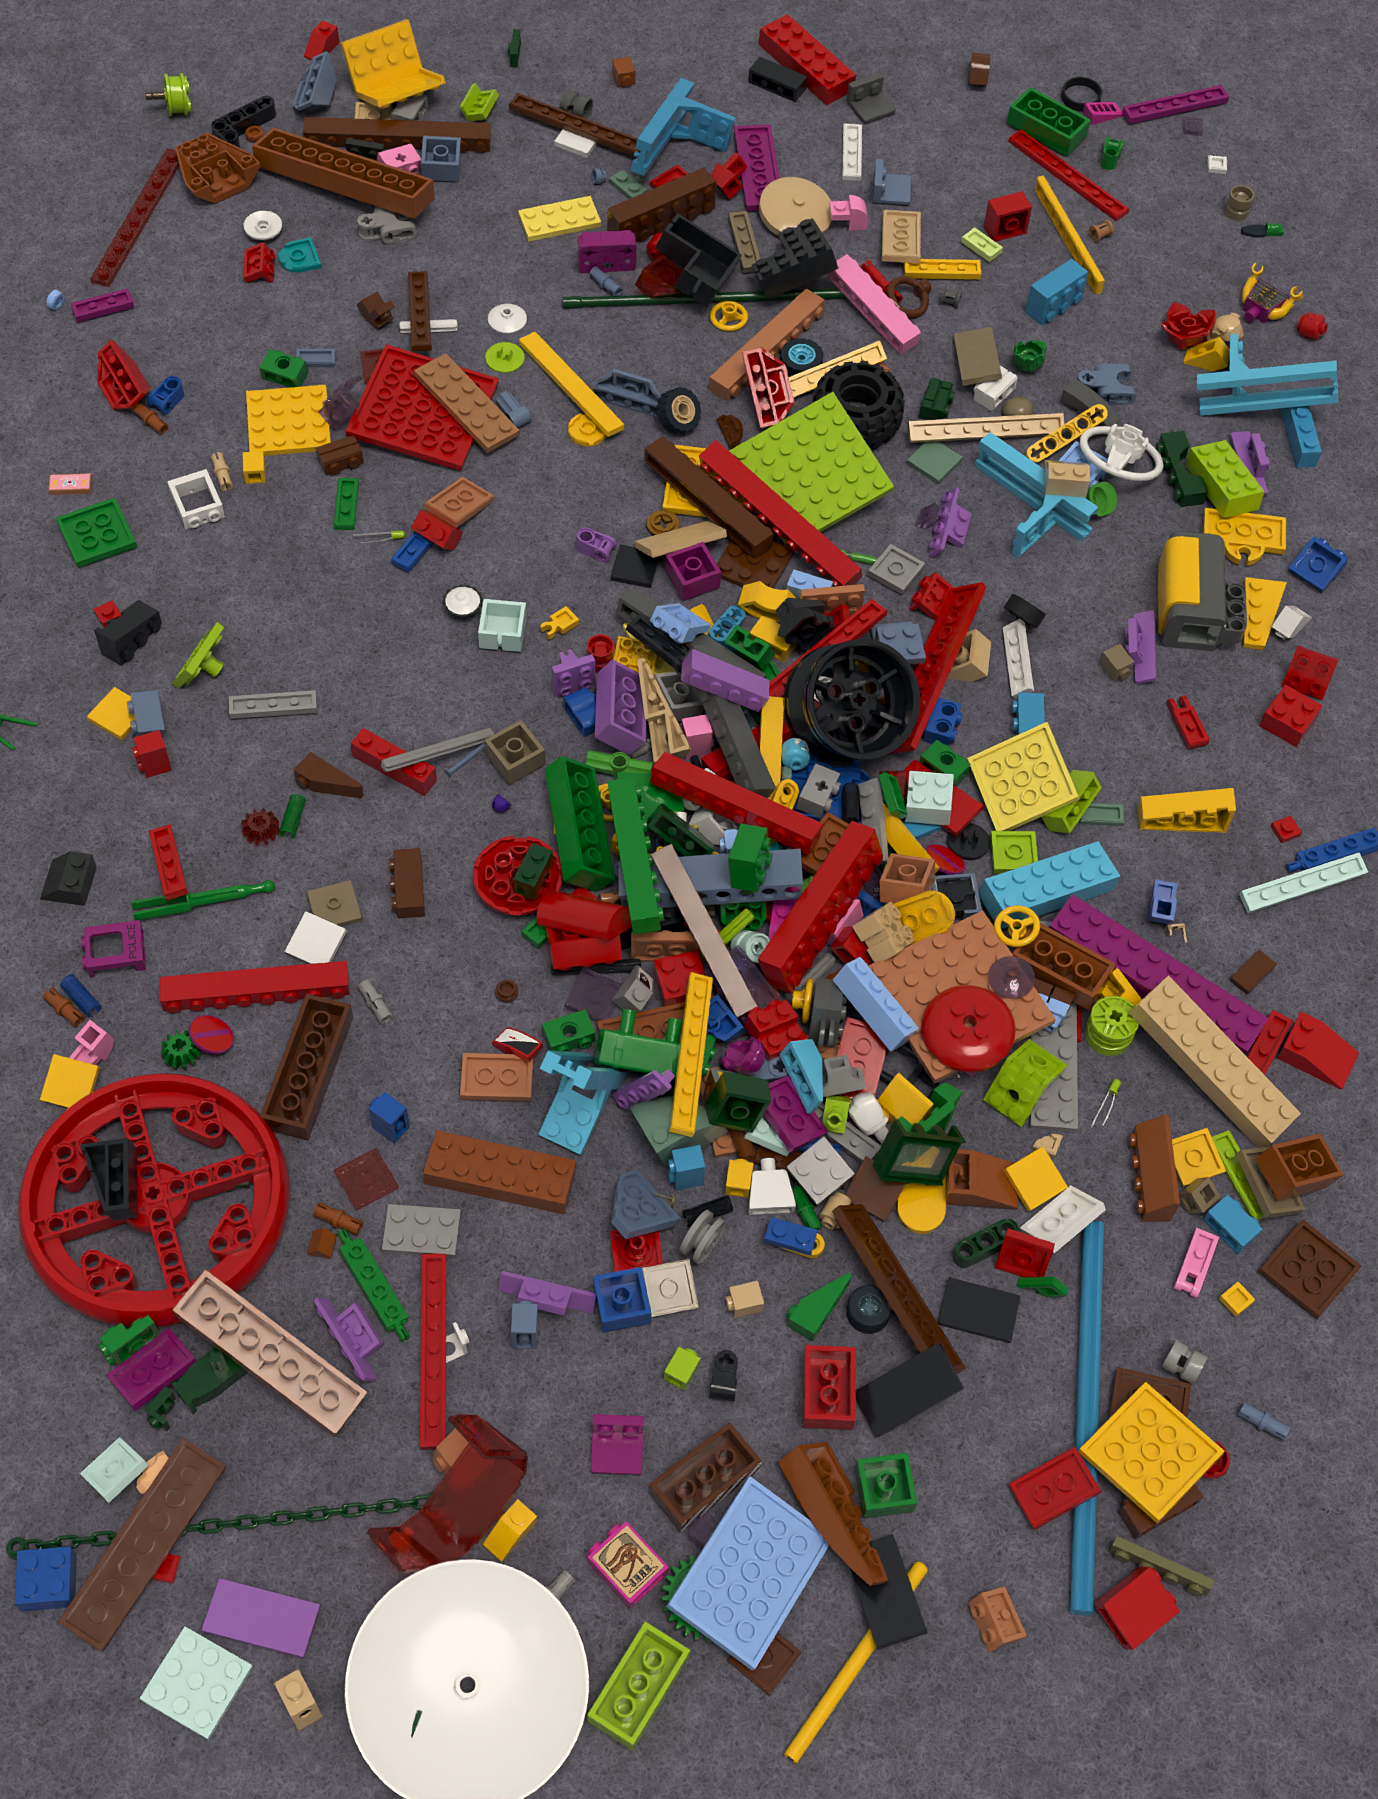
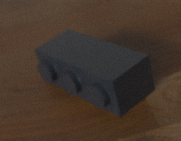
M759 57L749 69L748 83L796 103L806 90L807 76Z

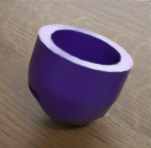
M499 794L496 795L492 802L493 809L499 813L507 811L512 805Z

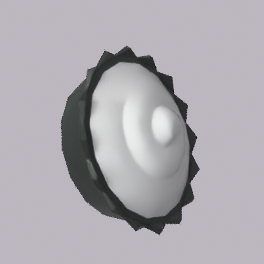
M460 584L459 586H453L452 589L447 590L446 594L443 595L444 600L442 603L444 609L459 619L472 617L483 606L481 592H478L477 588L470 585Z

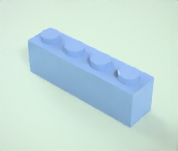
M861 957L847 963L834 977V983L891 1052L904 1045L919 1029Z

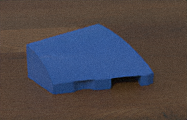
M717 994L710 1000L706 1034H710L724 1042L732 1041L745 1033L746 1030Z

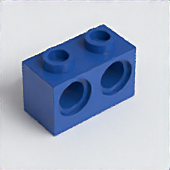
M938 698L929 718L923 742L933 744L938 740L948 746L950 741L955 742L958 730L954 728L955 725H960L963 713L960 712L961 703Z

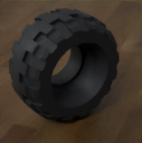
M853 361L844 362L842 366L836 365L832 367L818 381L817 387L814 390L813 403L834 392L871 450L879 448L882 443L886 444L895 436L896 430H899L904 413V392L895 376L891 372L883 370L882 366L868 364L866 361H860V363H853ZM861 400L868 402L872 405L867 407H856L848 404L845 401Z

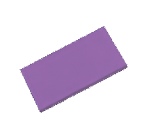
M219 1578L202 1627V1632L305 1659L321 1605Z

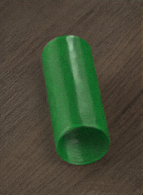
M300 794L290 795L279 830V834L283 838H286L284 836L287 831L293 835L290 839L295 838L306 798Z

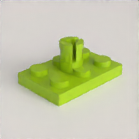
M217 622L202 637L172 682V685L180 688L184 683L188 685L201 669L211 674L214 678L217 676L224 663L211 655V650L223 637L220 634L224 628L221 624Z

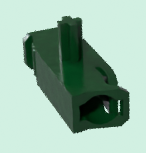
M215 1347L192 1364L178 1382L173 1380L170 1384L191 1413L194 1414L197 1412V1406L216 1398L248 1372Z

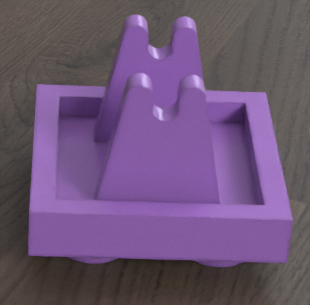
M571 649L568 650L567 656L560 652L561 664L552 666V691L555 697L567 696L584 687L589 689L592 685H595V659L592 654L577 658Z

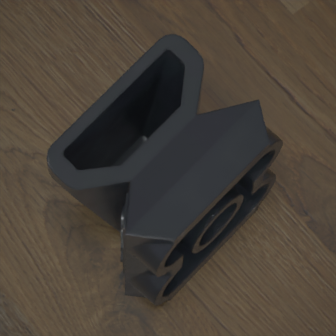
M786 598L776 610L781 621L777 636L784 638L787 644L798 643L801 649H809L816 645L833 628V617L823 614L826 604L822 600Z

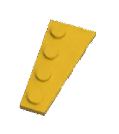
M1245 578L1247 627L1243 635V648L1264 650L1287 582Z

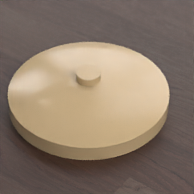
M797 177L780 178L768 184L761 194L759 201L760 217L767 228L777 236L785 228H796L801 221L812 218L822 234H824L832 222L829 210L831 201L829 196L818 185L806 179Z

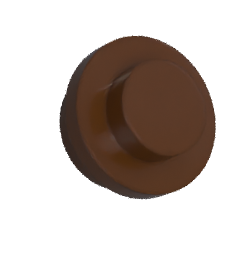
M502 980L495 988L496 997L500 1001L511 1002L518 996V986L511 980Z

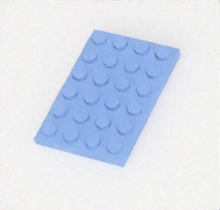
M749 1476L666 1607L753 1671L789 1614L829 1544L816 1529L812 1521Z

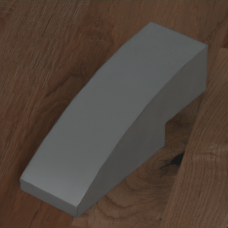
M1075 378L1063 389L1061 401L1077 409V415H1080L1096 404H1101L1107 409L1108 415L1098 426L1112 427L1120 421L1121 418L1105 400ZM1095 412L1094 415L1090 417L1091 421L1097 416L1100 417L1101 413Z

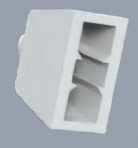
M773 1158L762 1159L761 1171H754L752 1173L748 1215L794 1213L796 1204L787 1171L776 1170L775 1159Z

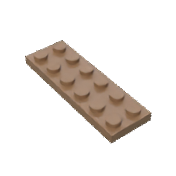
M446 353L414 370V376L487 453L519 436L520 430Z

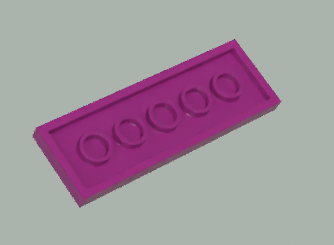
M771 124L734 126L737 153L748 166L741 174L746 211H759V201L763 190L771 182L780 179Z

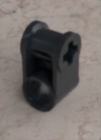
M722 1350L716 1355L710 1399L735 1401L738 1361L735 1353L730 1350ZM724 1360L729 1361L728 1368L723 1367Z

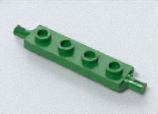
M346 1229L340 1230L337 1235L343 1245L339 1248V1254L385 1331H395L401 1342H405V1340L410 1338L404 1327L409 1316L362 1238L352 1240Z

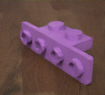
M1249 431L1232 432L1230 438L1235 453L1265 491L1263 496L1267 495L1268 490L1264 475L1270 466V460L1265 454L1264 441H1261L1259 433L1251 434Z
M958 487L946 491L942 497L943 502L938 512V521L933 530L934 536L929 545L930 551L928 556L931 558L944 550L946 540L956 547L964 545L971 513L956 504L960 490Z
M1151 610L1134 614V618L1128 619V628L1125 629L1127 640H1129V644L1126 645V652L1134 660L1135 682L1137 684L1157 680L1155 612Z
M669 1069L660 1074L654 1070L614 1091L612 1096L621 1108L629 1111L631 1110L630 1106L641 1101H649L669 1091L672 1087L670 1082L675 1075Z
M501 1271L498 1290L518 1296L517 1303L520 1301H531L533 1304H538L539 1310L564 1316L567 1308L591 1314L594 1312L596 1293Z
M317 1297L314 1300L317 1306L316 1311L322 1319L326 1320L332 1337L340 1343L342 1354L351 1361L354 1366L353 1371L360 1380L374 1382L377 1377L366 1358L383 1345L384 1342L361 1305L353 1303L343 1313L338 1315L329 1299Z

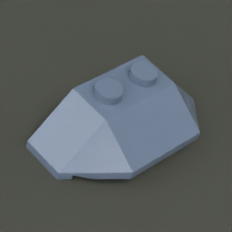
M327 51L312 58V64L306 69L300 80L292 105L294 109L299 111H316L330 105L337 78L330 54Z
M612 369L592 382L591 390L603 402L658 418L656 406L658 405V399L661 398V394L652 380Z

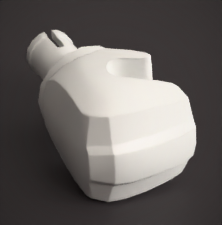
M870 1091L859 1093L849 1104V1115L866 1136L874 1134L882 1145L889 1131L885 1126L889 1119L884 1115L882 1107Z

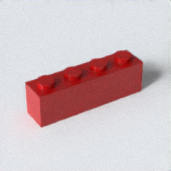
M362 728L350 743L354 758L423 796L428 793L437 781L436 767L425 761L385 772L381 768L383 759L407 751L365 728Z

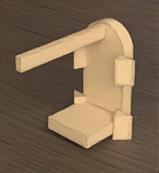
M1184 923L1165 926L1168 937L1172 936L1173 928L1175 930L1182 928L1185 943L1187 942Z

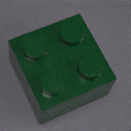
M723 1071L705 1103L709 1124L753 1133L771 1103L768 1080Z

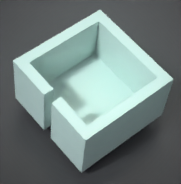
M484 599L478 631L479 648L498 650L500 646L505 651L521 652L527 618L526 603Z
M910 771L906 807L908 816H906L905 822L949 825L954 774Z

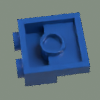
M1313 536L1290 565L1288 571L1323 593L1331 581L1335 580L1347 565L1348 558L1343 551L1330 547L1326 540Z

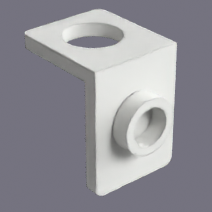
M456 1322L453 1323L455 1333L446 1336V1342H452L456 1347L452 1355L446 1356V1363L468 1353L466 1344L470 1343L464 1329H459Z

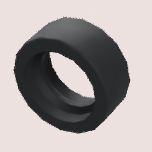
M1012 594L1004 606L1011 614L1034 628H1038L1046 616L1043 611L1016 594Z

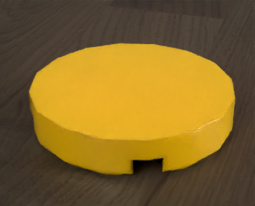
M577 414L568 424V434L571 440L578 445L595 446L606 438V435L586 414Z

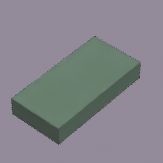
M1091 803L1079 822L1080 824L1124 826V807L1122 804Z

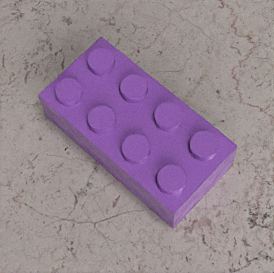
M612 659L597 673L595 738L631 755L646 742V720L640 677L638 672Z

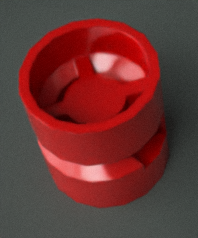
M603 634L594 635L587 642V655H593L595 659V672L598 673L614 659L615 652L614 641L611 637Z

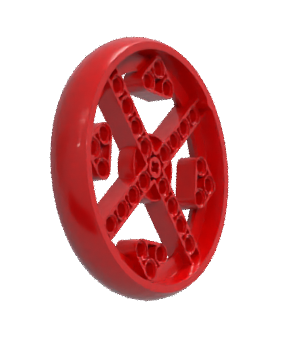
M159 1073L129 1077L110 1083L84 1096L64 1111L46 1130L33 1150L22 1177L18 1196L19 1230L28 1260L38 1277L53 1294L77 1312L92 1319L117 1326L122 1323L124 1327H130L134 1321L147 1315L154 1321L156 1327L183 1323L173 1315L172 1310L198 1278L190 1281L175 1227L187 1215L191 1202L235 1189L234 1186L249 1182V1184L254 1183V1201L251 1215H249L245 1205L240 1203L231 1205L208 1242L213 1258L220 1262L208 1272L239 1294L257 1277L267 1264L284 1230L290 1199V1180L283 1149L266 1120L260 1116V1113L236 1093L214 1082L182 1074ZM174 1109L172 1120L177 1132L211 1148H219L225 1143L226 1130L240 1144L245 1154L181 1173L169 1164L157 1162L143 1111ZM206 1111H213L209 1115H203V1113ZM130 1112H136L133 1116H127ZM120 1118L125 1137L137 1147L138 1218L113 1221L108 1215L101 1216L104 1210L100 1200L55 1213V1198L59 1181L67 1192L74 1193L83 1188L91 1175L80 1144L98 1142L93 1134L105 1125ZM183 1118H189L186 1122H179ZM219 1131L217 1135L209 1136L211 1132ZM142 1132L140 1136L132 1137L135 1133ZM148 1153L146 1157L138 1158L140 1154ZM71 1154L67 1159H61L64 1155ZM247 1166H255V1168L250 1171L245 1170ZM225 1173H232L228 1178H221ZM154 1174L152 1178L144 1179L146 1175ZM76 1175L73 1180L67 1181L69 1176ZM202 1180L208 1181L203 1186L197 1185ZM177 1188H184L180 1193H173ZM238 1215L244 1216L240 1221L233 1220ZM159 1217H166L162 1222H155ZM87 1218L86 1222L77 1224L80 1219ZM128 1223L140 1232L153 1235L167 1289L133 1291L137 1286V1278L132 1268L94 1249L84 1252L81 1256L80 1268L68 1255L62 1243ZM60 1225L63 1226L61 1230L56 1232L53 1231L55 1227ZM244 1237L251 1238L246 1243H240V1240ZM172 1238L170 1243L161 1244L164 1239ZM219 1245H227L226 1248L221 1251L216 1250V1248ZM178 1260L176 1265L167 1266L170 1261ZM92 1262H99V1264L96 1267L89 1268V1265ZM122 1276H129L127 1281L118 1282ZM184 1282L181 1288H173L176 1283ZM100 1283L105 1284L102 1289L94 1290L96 1285Z

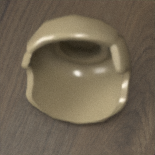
M1015 396L1006 401L1003 406L1004 416L1034 415V409L1027 398Z

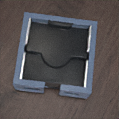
M975 873L935 876L932 890L941 892L950 899L954 906L955 919L964 920L982 911Z

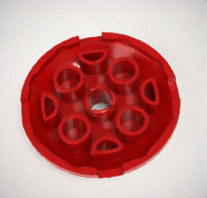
M513 835L492 842L483 849L474 864L473 882L477 894L490 908L503 914L522 916L537 912L542 898L548 892L560 891L563 874L559 856L553 850V866L536 900L514 893V877L532 843L553 850L552 847L530 836H527V838H514Z
M960 985L940 992L929 1002L923 1013L921 1034L927 1050L938 1058L944 1066L960 1072H980L996 1066V1063L1009 1054L1014 1043L1016 1027L1012 1012L998 995L982 987ZM967 1022H969V1023L972 1024L974 1027H973V1028H968V1027H966L964 1024H966Z

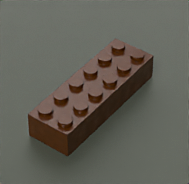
M703 167L607 208V231L631 230V233H635L637 243L648 239L656 233H663L677 213L688 220H693L701 214L709 213L715 209L716 180Z
M310 994L305 995L260 1114L273 1132L309 1140L353 1019L351 1004Z

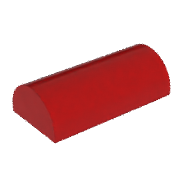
M560 891L548 892L542 898L537 910V924L605 941L613 939L632 927L629 907Z

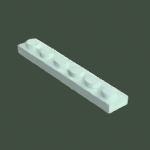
M1356 853L1243 890L1239 895L1247 914L1364 876L1368 873V870L1360 853Z

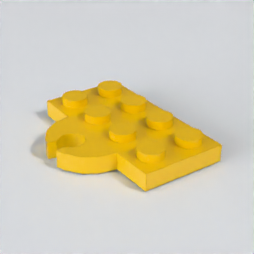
M1204 509L1203 533L1221 536L1225 543V555L1235 564L1239 565L1241 555L1239 553H1246L1249 556L1246 561L1247 566L1257 563L1262 558L1264 552L1285 553V517L1243 513L1223 518L1217 509Z

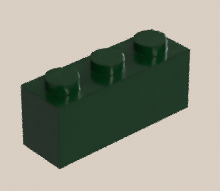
M663 803L647 819V826L669 844H672L674 848L685 856L711 855L715 851L714 844Z

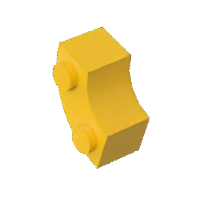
M758 581L743 585L738 606L756 618L764 616L781 623L776 613L777 608L786 598L796 597L789 589H773Z

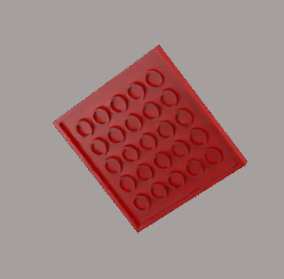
M386 344L348 424L346 436L354 435L357 440L459 471L462 470L474 442L471 435L414 376L415 369L434 359ZM460 367L485 395L492 400L499 384V378Z

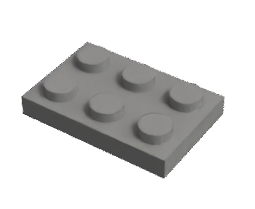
M388 1204L382 1253L409 1255L446 1253L447 1257L456 1258L461 1209Z

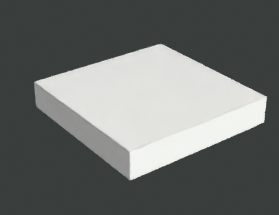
M562 130L554 141V146L588 158L598 144L565 130Z
M305 911L285 952L309 964L332 962L347 930Z

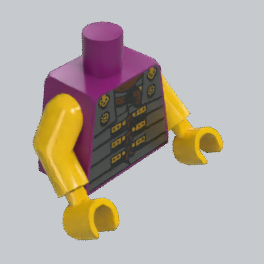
M1257 263L1253 264L1252 276L1248 278L1242 290L1244 318L1248 322L1258 319L1263 323L1269 320L1284 318L1295 305L1294 302L1300 301L1303 298V292L1301 291L1298 295H1294L1298 290L1297 286H1295L1290 291V297L1260 278L1257 281V277L1263 274V266L1259 272H1256L1254 269Z

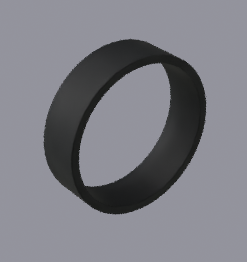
M1073 77L1063 85L1062 102L1074 111L1083 112L1085 103L1076 102L1066 95L1065 91L1072 86H1086L1094 90L1098 98L1089 103L1101 101L1102 88L1093 79Z

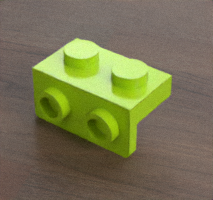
M477 83L472 84L460 105L466 120H485L495 105L499 94L496 89L480 91Z

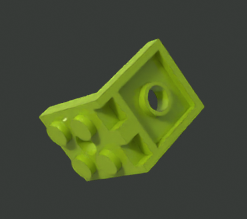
M1028 1039L1006 1059L983 1100L1022 1127L1045 1089L1065 1071L1068 1065L1031 1039ZM1015 1090L1019 1095V1099L1012 1098L1009 1091Z

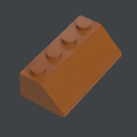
M1041 923L1036 939L1028 945L1016 947L1012 953L1027 977L1031 979L1036 978L1053 985V991L1055 987H1059L1074 993L1073 1002L1089 1011L1102 994L1116 963ZM1033 924L1031 925V927L1022 939L1028 937L1033 930Z
M1162 1115L1136 1124L1128 1137L1129 1147L1133 1148L1134 1155L1131 1156V1168L1136 1169L1133 1186L1134 1191L1138 1192L1139 1199L1136 1201L1137 1214H1141L1142 1222H1170L1180 1205L1169 1115Z

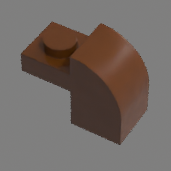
M972 52L969 84L987 85L990 54Z
M378 291L357 304L363 317L374 328H379L394 319L390 312L395 307L393 302L390 300L384 303Z

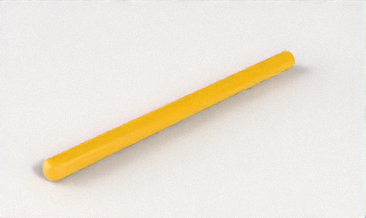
M919 1561L915 1562L907 1573L913 1592L928 1571L926 1565ZM870 1628L784 1752V1756L786 1758L787 1756L791 1757L794 1760V1764L799 1762L875 1650L876 1645Z

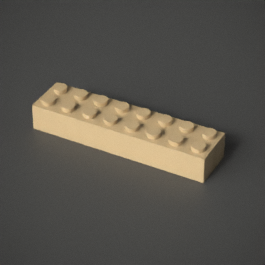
M1169 975L1128 1012L1256 1147L1263 1148L1273 1143L1301 1114Z

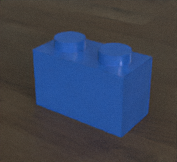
M386 1092L380 1097H375L370 1103L369 1112L373 1129L395 1144L410 1127L407 1108Z

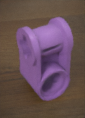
M581 528L577 532L576 549L578 552L603 563L608 562L609 554L617 546L615 539L590 528Z

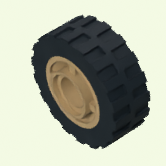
M681 387L666 391L658 399V405L656 406L658 421L668 432L681 434L693 430L699 424L698 422L701 419L700 402L691 390Z

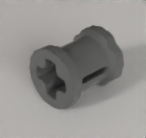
M943 286L939 303L953 304L958 308L962 291L949 290L946 286Z

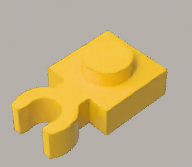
M565 606L550 616V622L542 623L540 631L550 630L547 632V639L550 640L555 637L556 632L559 631L563 635L579 625V619Z

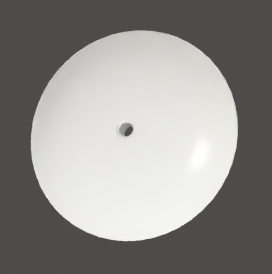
M456 1560L433 1565L414 1573L393 1587L375 1605L359 1629L351 1649L345 1677L346 1711L355 1742L373 1772L389 1788L405 1799H523L547 1782L569 1755L583 1725L589 1694V1673L583 1643L574 1622L560 1601L547 1588L527 1574L507 1565L484 1560ZM468 1678L474 1682L475 1688L471 1693H464L460 1689V1682L463 1679ZM421 1710L423 1711L414 1735L411 1737L416 1712Z

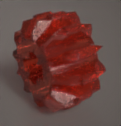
M263 808L260 812L254 809L253 814L246 813V819L242 820L241 825L242 834L247 838L249 844L255 841V845L258 847L261 842L267 845L268 839L275 841V835L279 834L280 829L279 820L272 811L266 813V810Z

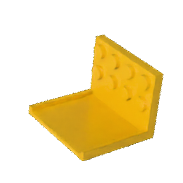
M407 19L340 43L356 97L380 107V109L389 107L390 103L395 101L397 103L406 101L407 97L412 95L420 96L424 94L423 91L439 89L440 85L445 84L443 75L422 68L410 22Z

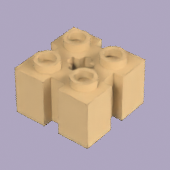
M892 902L878 908L852 926L861 942L865 941L867 944V951L874 963L879 960L885 961L915 940L911 929L906 924L903 926L900 922V911Z

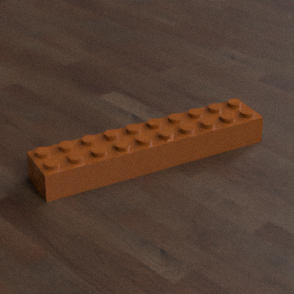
M274 127L252 145L253 156L260 162V168L415 219L435 199L433 179Z

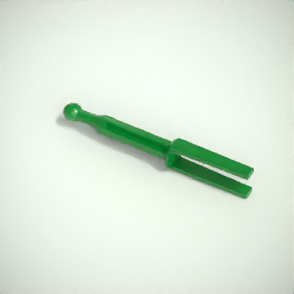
M266 880L256 885L241 884L193 894L188 892V894L167 901L164 895L131 901L133 910L183 902L134 912L133 916L134 920L137 921L189 912L195 906L245 898L250 894L263 891L270 893L274 890L275 884L271 880Z

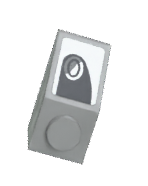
M636 965L612 998V1001L621 1009L641 1011L653 994L654 979L640 966Z

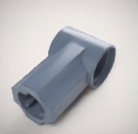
M504 391L499 394L498 398H496L497 406L517 428L531 422V415L526 406H520L511 393Z

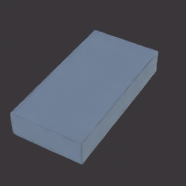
M296 349V357L303 359L307 367H335L336 349Z

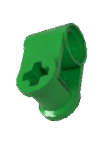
M1106 136L1100 161L1103 169L1113 170L1116 168L1124 144L1123 139L1119 141Z

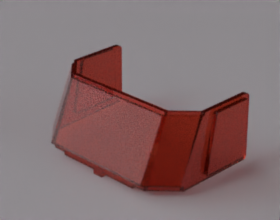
M457 1414L456 1416L449 1417L448 1421L469 1443L421 1510L400 1526L369 1528L367 1531L371 1540L398 1571L403 1573L418 1572L433 1565L460 1559L471 1550L474 1544L480 1542L496 1519L499 1520L504 1515L502 1510L520 1487V1481L527 1473V1452L478 1415Z

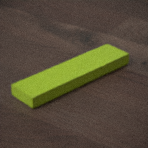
M1228 1130L1212 1136L1226 1169L1225 1174L1248 1215L1254 1217L1257 1221L1265 1218L1235 1155L1240 1151V1148L1231 1132Z

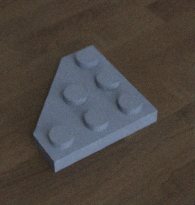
M638 1169L621 1173L616 1183L611 1223L625 1239L677 1226L681 1219L662 1197L653 1195L654 1193H659Z

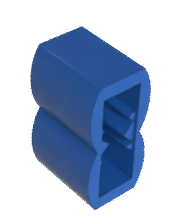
M584 687L564 696L563 707L574 721L582 736L586 737L594 733L596 718L595 693L593 691L590 692L587 687Z

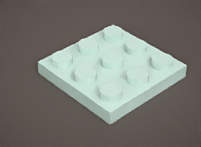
M184 1627L139 1699L209 1740L253 1666L191 1629Z

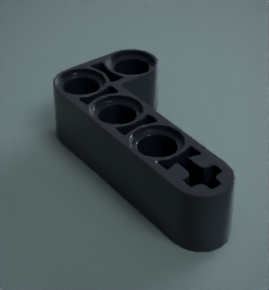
M262 96L215 119L211 123L212 135L240 148L238 137L245 134L247 128L261 126L276 117L274 98Z

